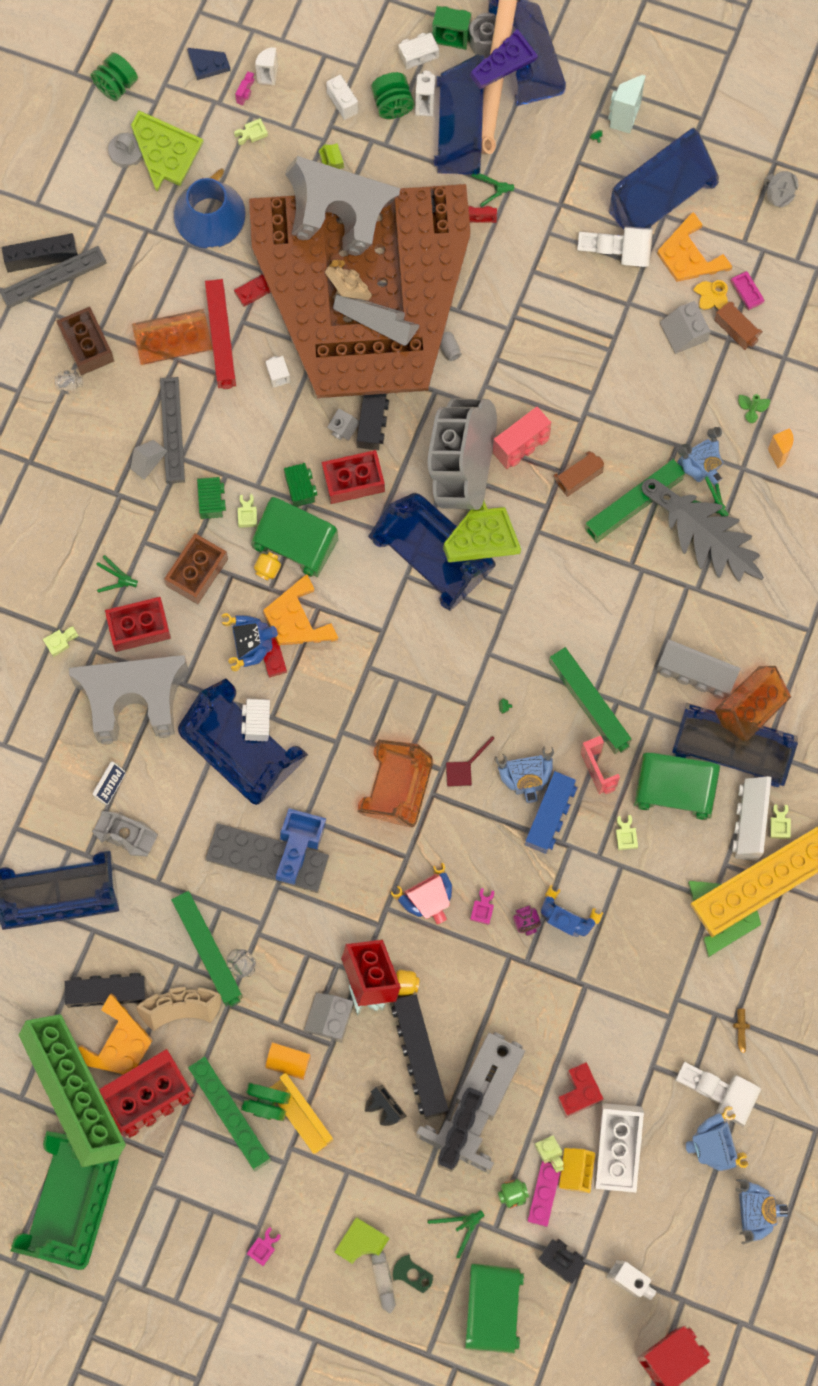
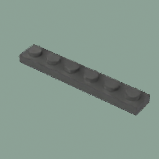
M96 246L1 290L0 294L9 309L103 266L107 262L99 246Z
M179 377L160 378L164 448L167 450L165 454L166 483H185Z

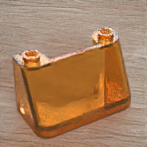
M378 739L377 745L374 748V756L380 762L371 796H365L359 801L358 813L363 816L413 828L417 823L433 766V757L419 744Z

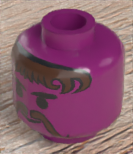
M529 905L515 910L516 914L513 915V921L517 931L525 933L526 936L536 933V928L541 926V920L536 908H531Z

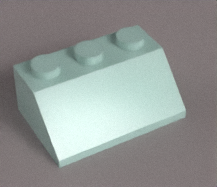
M640 75L619 84L618 90L613 91L608 120H611L610 128L630 134L641 105L645 75Z

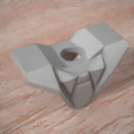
M102 811L95 828L92 830V833L101 843L107 841L119 847L122 846L131 856L148 857L158 836L144 822L134 821L123 816L121 812ZM122 828L130 830L128 838L124 839L119 836V831Z

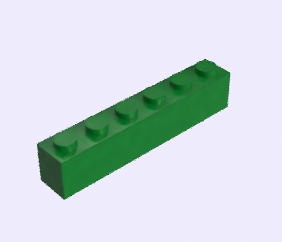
M204 1056L189 1066L188 1069L254 1172L272 1161L206 1057Z

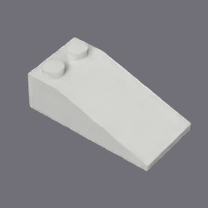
M602 1103L596 1189L636 1192L644 1116L643 1107Z

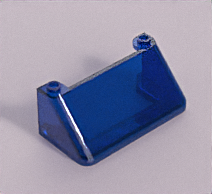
M488 0V13L497 15L499 0ZM521 0V2L516 4L513 26L515 30L518 29L538 55L536 61L516 71L517 94L514 99L517 106L560 96L566 89V82L540 6L529 0Z
M475 55L441 72V76H437V87H440L438 156L434 155V166L438 167V174L474 173L478 175L481 171L483 88L479 89L470 77V73L484 60V55Z
M691 128L614 186L609 214L623 229L626 226L651 228L652 225L703 187L705 189H713L718 185V172L700 133L695 128Z
M412 493L390 503L368 535L377 547L390 546L442 594L439 597L440 604L449 611L454 609L496 566L492 558L448 562L443 546L457 526L418 493Z
M225 678L200 691L179 724L178 732L182 739L249 802L258 805L264 802L304 762L308 754L299 746H292L286 751L270 735L268 741H246L245 734H241L242 722L246 721V716H242V709L233 702L237 694L235 686Z

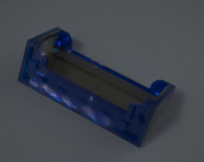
M686 703L672 753H675L676 757L686 758L693 756L759 777H771V786L779 788L780 785L785 786L798 745V736Z
M111 851L95 854L93 862L15 874L14 870L8 867L0 868V924L2 930L120 911Z

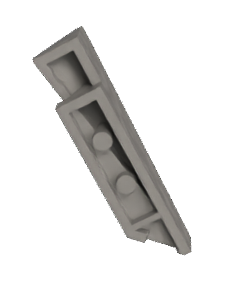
M336 294L334 310L402 345H407L419 328V324L404 320L405 312L366 300L351 299Z

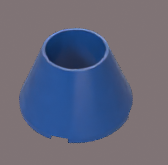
M211 178L199 179L186 188L178 197L173 213L176 229L182 238L196 247L206 249L208 247H222L233 241L243 229L246 217L243 200L237 191L231 186ZM204 199H216L223 203L217 211L208 214L200 213L193 209L198 202Z

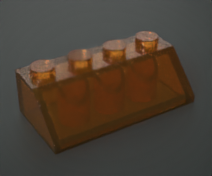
M204 309L132 324L141 365L213 350Z
M759 666L714 710L723 727L742 741L747 742L791 698V695L776 666Z

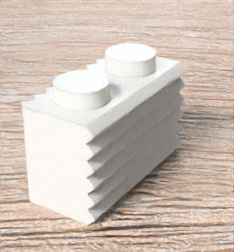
M431 32L428 34L421 33L417 38L412 40L405 39L398 44V53L407 70L439 58V48Z
M342 75L327 81V94L343 119L346 120L358 114V100H356L355 95L349 89Z
M247 699L246 705L242 704V716H246V721L242 722L241 734H245L246 741H268L270 700Z

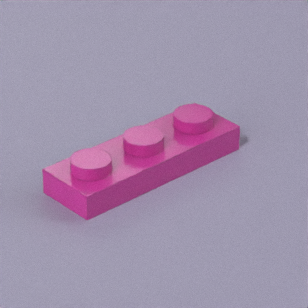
M543 1161L541 1163L527 1221L544 1227H548L560 1172L556 1173L550 1163L544 1164Z

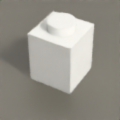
M274 356L265 361L273 388L290 383V375L283 356Z

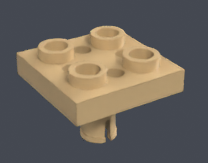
M328 266L325 273L337 289V292L332 297L334 301L336 294L369 301L372 294L355 270Z

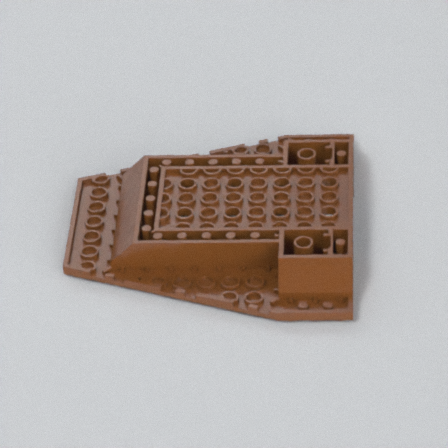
M466 184L400 188L399 196L387 207L383 208L379 214L382 220L376 221L372 245L358 256L351 254L341 256L339 254L343 250L342 238L345 233L344 223L339 224L337 222V219L340 217L336 214L325 212V220L321 228L309 240H301L297 236L292 235L296 214L295 195L249 198L252 251L287 327V331L301 359L316 397L328 398L428 391L471 236ZM431 196H434V203L436 205V212L433 214ZM377 248H383L385 252L382 254H378L375 252V250ZM333 260H344L345 266L342 269H352L359 274L360 279L368 286V290L372 294L369 302L405 312V321L419 324L418 330L407 345H402L354 319L352 322H345L343 319L346 315L334 310L335 301L332 297L337 292V289L325 273ZM384 280L388 284L385 287H380L377 283Z

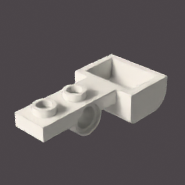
M626 226L624 235L580 231L578 250L601 254H622V265L647 267L650 265L653 229Z
M686 1062L682 1064L675 1079L676 1082L719 1103L716 1111L717 1114H722L726 1106H732L733 1109L727 1111L726 1115L731 1116L735 1113L736 1117L730 1121L742 1127L745 1126L761 1091V1088L739 1076H733L730 1083L727 1084L717 1076L709 1072H703Z

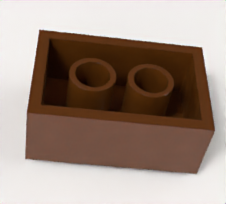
M91 307L56 321L81 376L114 362L112 351Z

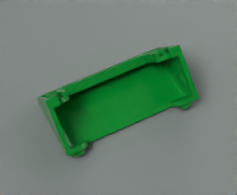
M46 1131L43 1147L47 1153L53 1155L30 1233L29 1235L25 1233L18 1234L13 1240L10 1251L72 1269L83 1270L90 1261L119 1158L82 1167L67 1135Z

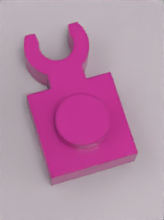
M247 71L244 80L242 79L235 93L237 104L243 106L245 100L250 98V87L255 81V78H253L254 73Z
M481 888L479 893L481 902L475 900L470 921L490 925L494 905L489 904V902L494 898V891H491L489 897H485L483 895L484 888Z
M271 1227L265 1232L266 1238L262 1240L258 1237L247 1253L248 1256L263 1267L275 1251L271 1245L278 1242L281 1238L280 1234L274 1239L270 1238Z

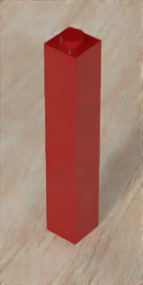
M223 279L205 281L217 384L218 388L230 389L236 386L224 282Z

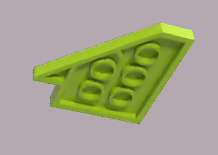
M138 110L131 124V129L155 191L158 192L164 179L181 186L203 145L204 139Z

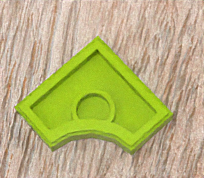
M356 1217L334 1253L353 1264L357 1258L365 1254L379 1256L390 1238Z

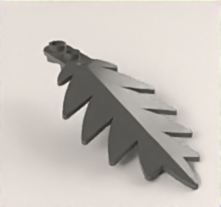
M647 479L643 483V493L669 512L668 522L670 529L673 528L677 520L678 538L683 554H686L694 535L695 554L700 569L703 568L711 547L712 563L718 578L721 577L728 560L737 581H741L744 572L752 577L763 580L764 577L761 571L753 562L760 557V554L739 547L752 539V535L741 532H724L739 523L740 520L738 518L722 516L709 517L721 510L722 505L707 502L691 503L696 500V495L680 497L655 479ZM653 485L655 486V489L651 490L648 488V486ZM664 496H669L670 499H669V500H665L663 497H664Z

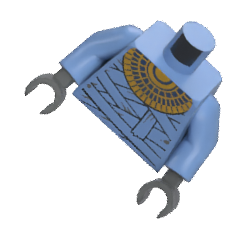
M714 427L707 431V435L711 440L707 439L693 448L689 443L683 444L678 449V454L682 457L677 463L683 467L685 474L693 477L697 482L703 481L708 476L711 483L716 485L723 479L717 472L723 465L719 452V440H717L722 435L720 427Z
M544 746L542 748L543 755L508 761L507 757L502 754L503 760L501 762H498L496 756L494 757V761L499 765L498 770L501 781L510 790H514L517 795L525 793L526 803L538 801L536 791L543 790V786L549 782L553 772V759L551 757L554 755V749L552 746L550 753H545Z
M736 1179L741 1184V1188H735L737 1192H741L739 1198L742 1232L739 1235L743 1234L745 1236V1241L741 1243L747 1244L752 1241L762 1240L777 1225V1217H788L787 1204L776 1205L775 1196L770 1195L767 1189L758 1184L748 1182L746 1179Z

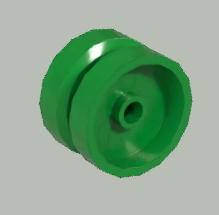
M248 1082L246 1093L257 1097V1100H243L241 1110L253 1113V1116L284 1121L287 1111L276 1107L275 1104H289L291 1093Z

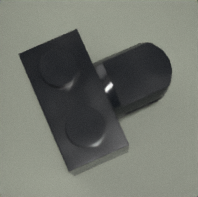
M552 1239L537 1261L572 1285L586 1265L583 1262L584 1257L576 1251L572 1254L566 1249L567 1245L560 1239L556 1241Z

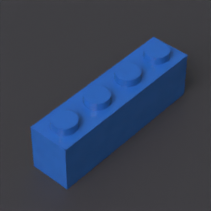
M554 771L525 841V846L547 854L548 849H553L556 839L553 838L555 832H560L563 821H560L562 815H567L571 805L568 803L569 798H574L578 788L575 786L576 779Z

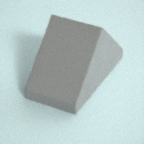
M154 440L135 447L130 469L145 480L166 454L167 450Z

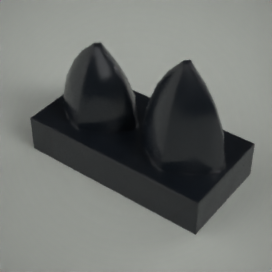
M383 1084L371 1091L372 1094L365 1105V1112H374L383 1108L384 1111L380 1117V1125H394L407 1117Z

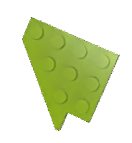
M483 501L480 509L468 512L443 546L448 562L518 555L521 553V547L506 508L487 509L485 501Z

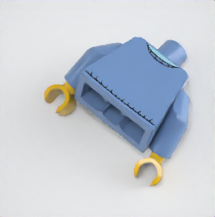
M726 1106L722 1114L718 1113L706 1119L697 1128V1132L693 1135V1141L686 1143V1150L689 1154L697 1153L701 1164H707L718 1171L732 1169L736 1165H739L741 1168L748 1166L747 1161L740 1162L741 1159L747 1158V1154L744 1152L736 1154L728 1121L724 1122V1119L733 1120L736 1117L735 1113L731 1116L726 1115L727 1111L733 1109L732 1106Z

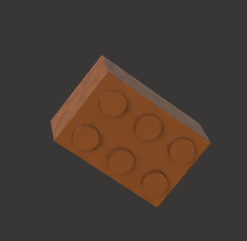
M194 533L164 578L166 587L198 605L228 561L227 551Z

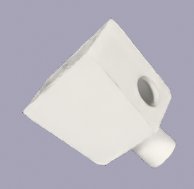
M423 71L417 75L415 115L433 116L435 75L430 71ZM422 95H428V100H422Z
M616 1260L606 1277L636 1297L643 1295L651 1300L657 1289L649 1285L651 1282L649 1277L626 1261Z

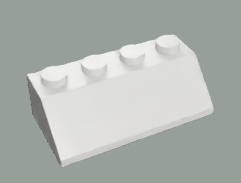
M771 777L745 779L743 785L740 784L738 796H741V803L737 804L736 814L739 815V822H735L734 833L737 834V841H733L732 852H735V859L758 862L764 852Z

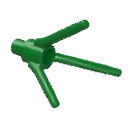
M473 173L471 175L476 179L495 186V194L482 202L480 207L502 195V193L514 191V184L499 182L481 173L478 175Z
M706 476L705 480L715 500L714 503L723 506L716 513H719L722 517H727L729 514L725 510L726 507L721 498L719 483L715 485L714 490L709 477Z
M106 555L103 556V559L114 570L99 562L96 563L98 567L119 578L117 584L97 589L98 593L123 586L136 588L138 580L132 579V576L121 571Z
M479 1210L475 1214L428 1220L427 1223L463 1222V1224L455 1229L457 1232L465 1227L468 1229L456 1258L460 1259L471 1233L479 1223V1220L485 1217V1215Z

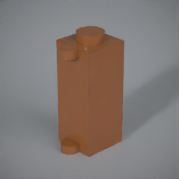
M729 301L716 312L714 321L744 350L749 346L753 347L759 341L758 337L763 331L761 329L758 330L734 306L735 304Z
M588 451L586 457L560 475L557 473L553 475L556 484L567 497L603 473L604 462L600 456H596L593 452Z

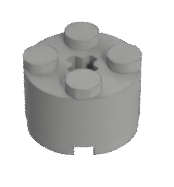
M492 13L480 14L470 24L469 43L473 52L477 55H490L496 15Z

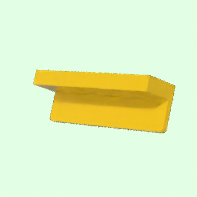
M285 1073L270 1088L291 1093L289 1104H277L280 1108L287 1111L286 1117L312 1153L316 1154L334 1140Z

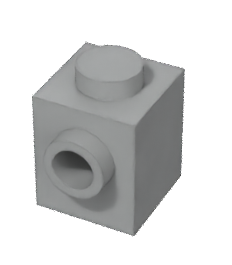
M338 408L327 428L333 431L331 435L341 440L343 437L349 441L360 421Z

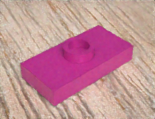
M747 271L731 278L730 282L748 310L765 302V299Z

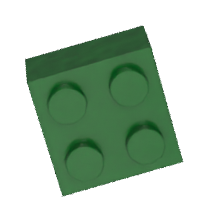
M437 6L432 23V35L436 44L467 50L472 12L451 9L447 6Z

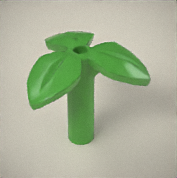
M758 394L753 395L752 401L745 395H739L738 397L740 407L749 410L745 414V419L749 423H755L758 420V415L755 411L764 412L771 402L770 399H760Z

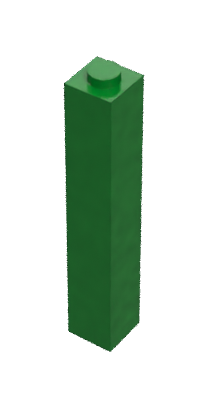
M673 459L647 479H655L671 489L684 479L685 473L683 467ZM647 479L586 522L585 531L595 543H598L654 502L642 491V485ZM649 485L648 488L652 490L655 489V486Z
M564 647L550 656L549 664L612 752L616 754L619 751L620 753L626 751L630 747L629 744L632 738L568 649Z
M187 891L171 899L218 993L221 995L225 1007L228 1005L233 1007L241 1002L240 999L243 998L242 993L190 892Z

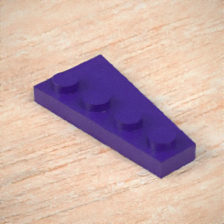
M516 29L488 58H485L471 71L470 77L479 89H482L536 61L538 55L520 31Z

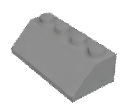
M668 639L657 671L666 678L673 677L678 679L677 681L681 684H690L695 686L698 691H707L718 699L725 698L728 700L741 668Z

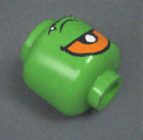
M519 1179L502 1183L501 1191L498 1192L501 1204L505 1203L509 1209L524 1205L526 1198H529L525 1182L521 1183Z

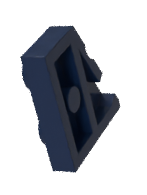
M187 48L197 80L231 71L225 52Z

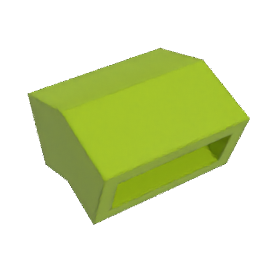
M338 143L332 145L324 144L318 150L323 164L337 169L344 168Z

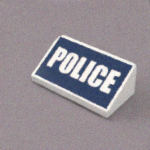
M110 762L93 792L95 800L105 805L109 804L126 774L116 763Z

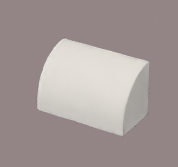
M276 48L265 49L258 55L255 64L258 84L275 85L278 70Z

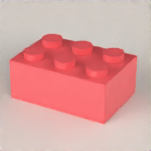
M535 407L494 438L493 454L506 469L511 466L515 467L521 461V458L525 455H531L538 445H544L550 439L552 422L538 407Z

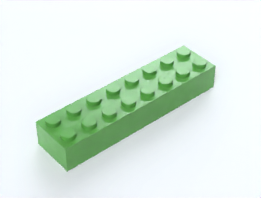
M62 1015L26 1020L19 1033V1038L81 1166L86 1167L117 1160L126 1144Z

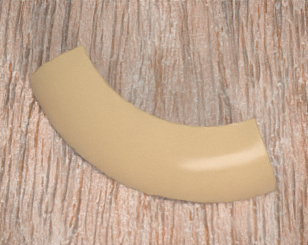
M186 987L170 989V992L160 996L155 994L141 1002L136 1008L141 1019L154 1031L170 1021L181 1018H198L211 1023L220 1009L221 995L204 988L186 990Z

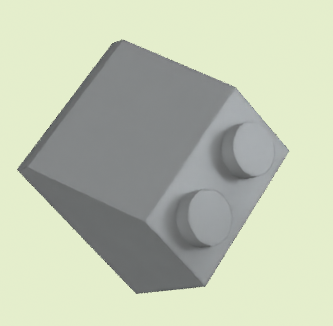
M695 301L678 307L660 321V325L675 354L709 340L711 331Z
M316 993L304 1031L342 1043L354 1007V1001L335 995Z

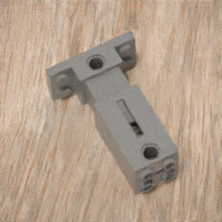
M496 1032L493 1034L488 1033L456 1099L458 1104L457 1111L461 1107V1099L467 1088L471 1087L483 1092L481 1108L475 1114L474 1125L468 1133L466 1145L460 1152L459 1159L488 1174L494 1163L491 1162V1157L483 1153H480V1155L476 1154L482 1143L480 1135L488 1119L493 1120L525 1053L521 1044L514 1041L509 1043L504 1040V1036ZM503 1050L507 1053V1056L501 1057L497 1054V1051ZM455 1113L450 1122L445 1121L439 1135L436 1134L437 1130L425 1125V1127H419L417 1138L441 1150L445 1146L446 1135L453 1126Z

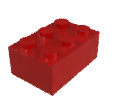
M376 450L322 462V471L330 504L385 492V482Z
M161 597L105 610L115 652L171 639Z
M375 940L346 944L341 960L358 1006L396 1002L401 986L384 941Z

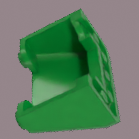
M271 497L252 538L251 546L260 553L269 549L300 564L304 574L318 578L339 540L338 529L331 523L279 498Z
M643 753L640 761L634 806H638L640 810H649L656 805L692 811L696 819H711L720 765L657 753Z
M471 1263L465 1350L515 1354V1349L519 1350L520 1337L516 1336L519 1286L524 1284V1273H520L519 1268Z

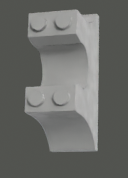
M299 156L286 168L285 173L292 184L296 198V214L292 235L297 236L301 240H309L321 228L325 220V212L334 213L341 218L345 227V233L342 238L343 250L354 256L361 255L372 245L376 221L381 210L394 201L400 193V188Z
M185 655L69 668V676L74 686L80 689L90 701L93 732L98 743L106 745L112 744L113 741H118L120 730L118 716L122 709L130 704H141L148 708V717L155 736L168 738L175 734L173 718L174 698L179 684L189 674Z

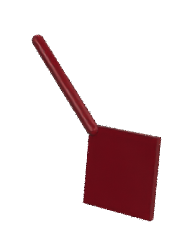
M494 736L468 762H446L447 787L472 786L471 763L495 739Z

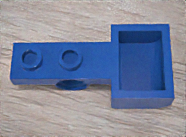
M288 809L280 832V840L286 841L287 845L276 874V880L295 885L299 870L304 862L307 847L316 850L319 848L326 825V818Z

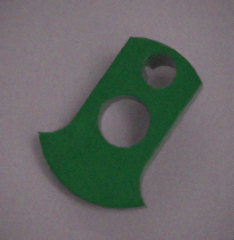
M410 1254L399 1259L393 1269V1281L402 1280L422 1294L432 1285L433 1275L413 1263L410 1259ZM415 1269L419 1272V1278L416 1281L408 1279L407 1273L409 1270ZM423 1279L429 1280L428 1286L422 1285Z

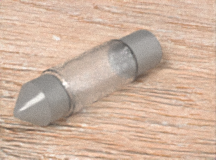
M382 1251L379 1256L371 1255L372 1269L382 1309L392 1313L396 1306L393 1293L394 1288L385 1253Z

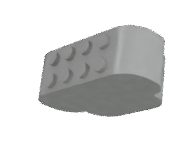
M451 399L447 407H440L436 412L428 453V471L433 479L434 500L442 509L478 510L483 504L497 428L496 408L489 399Z

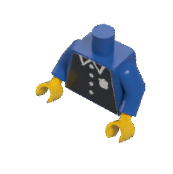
M227 613L221 615L222 618H229L228 622H222V625L225 627L235 623L232 627L238 659L232 657L228 660L229 664L237 663L235 666L230 667L231 670L235 672L240 669V666L248 667L259 664L267 652L273 648L271 639L278 635L275 626L269 627L267 623L261 622L259 618L248 615H236L235 617H231Z
M551 885L545 893L546 898L541 908V914L546 917V922L574 937L588 935L595 924L600 923L603 912L597 914L595 913L596 908H593L589 918L585 919L555 903L554 900L559 895L560 889L555 892L552 890L553 885Z

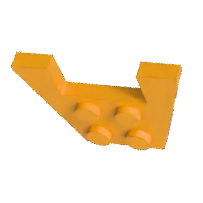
M694 212L688 216L657 251V255L676 282L698 278L700 275L705 274L712 275L724 270L727 272L732 270L733 267L724 254L710 262H707L688 236L701 229L703 225Z
M308 574L263 610L269 627L275 626L278 635L275 639L278 645L303 644V642L320 643L330 640L331 642L338 641V636L332 623L315 630L312 629L298 600L299 597L314 592V587Z
M110 994L101 1011L118 1020L113 1032L99 1055L83 1045L78 1049L87 1066L125 1074L139 1066L153 1040L138 1022H135L129 1015L125 1007H122L116 1000L117 998Z

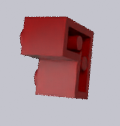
M587 1062L568 1070L567 1075L574 1090L559 1096L557 1099L565 1118L597 1105L604 1100Z

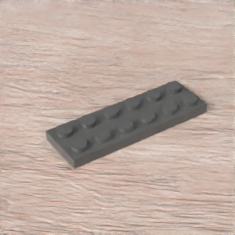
M217 823L205 860L318 893L329 855L307 849L295 885L276 880V874L287 845L286 842Z

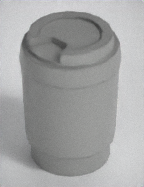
M449 331L444 332L440 348L449 361H454L462 353L454 335Z

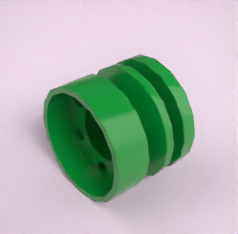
M111 52L103 61V65H99L90 74L95 86L112 101H118L121 95L125 94V88L130 89L138 80V75L131 64L115 52Z
M387 73L372 82L371 91L381 118H399L408 114L414 108V100L409 91V84L403 73Z

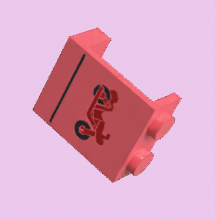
M598 736L583 743L581 755L598 793L609 794L616 790L615 788L618 785L620 776L617 774L605 780L603 779L593 757L601 753L604 744L602 737Z

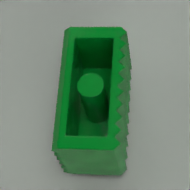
M306 463L285 467L284 474L293 506L298 507L314 503L315 496H318L316 486L311 485L310 479H313L311 468L307 469Z
M220 477L197 478L200 518H222L223 511H226V501L222 500V494H225L224 482L220 481Z

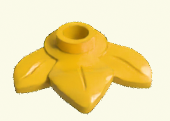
M716 280L713 283L704 281L694 288V291L701 295L700 309L708 310L715 306L720 310L728 303L726 296L728 286L722 280ZM720 288L722 291L718 292L715 289Z

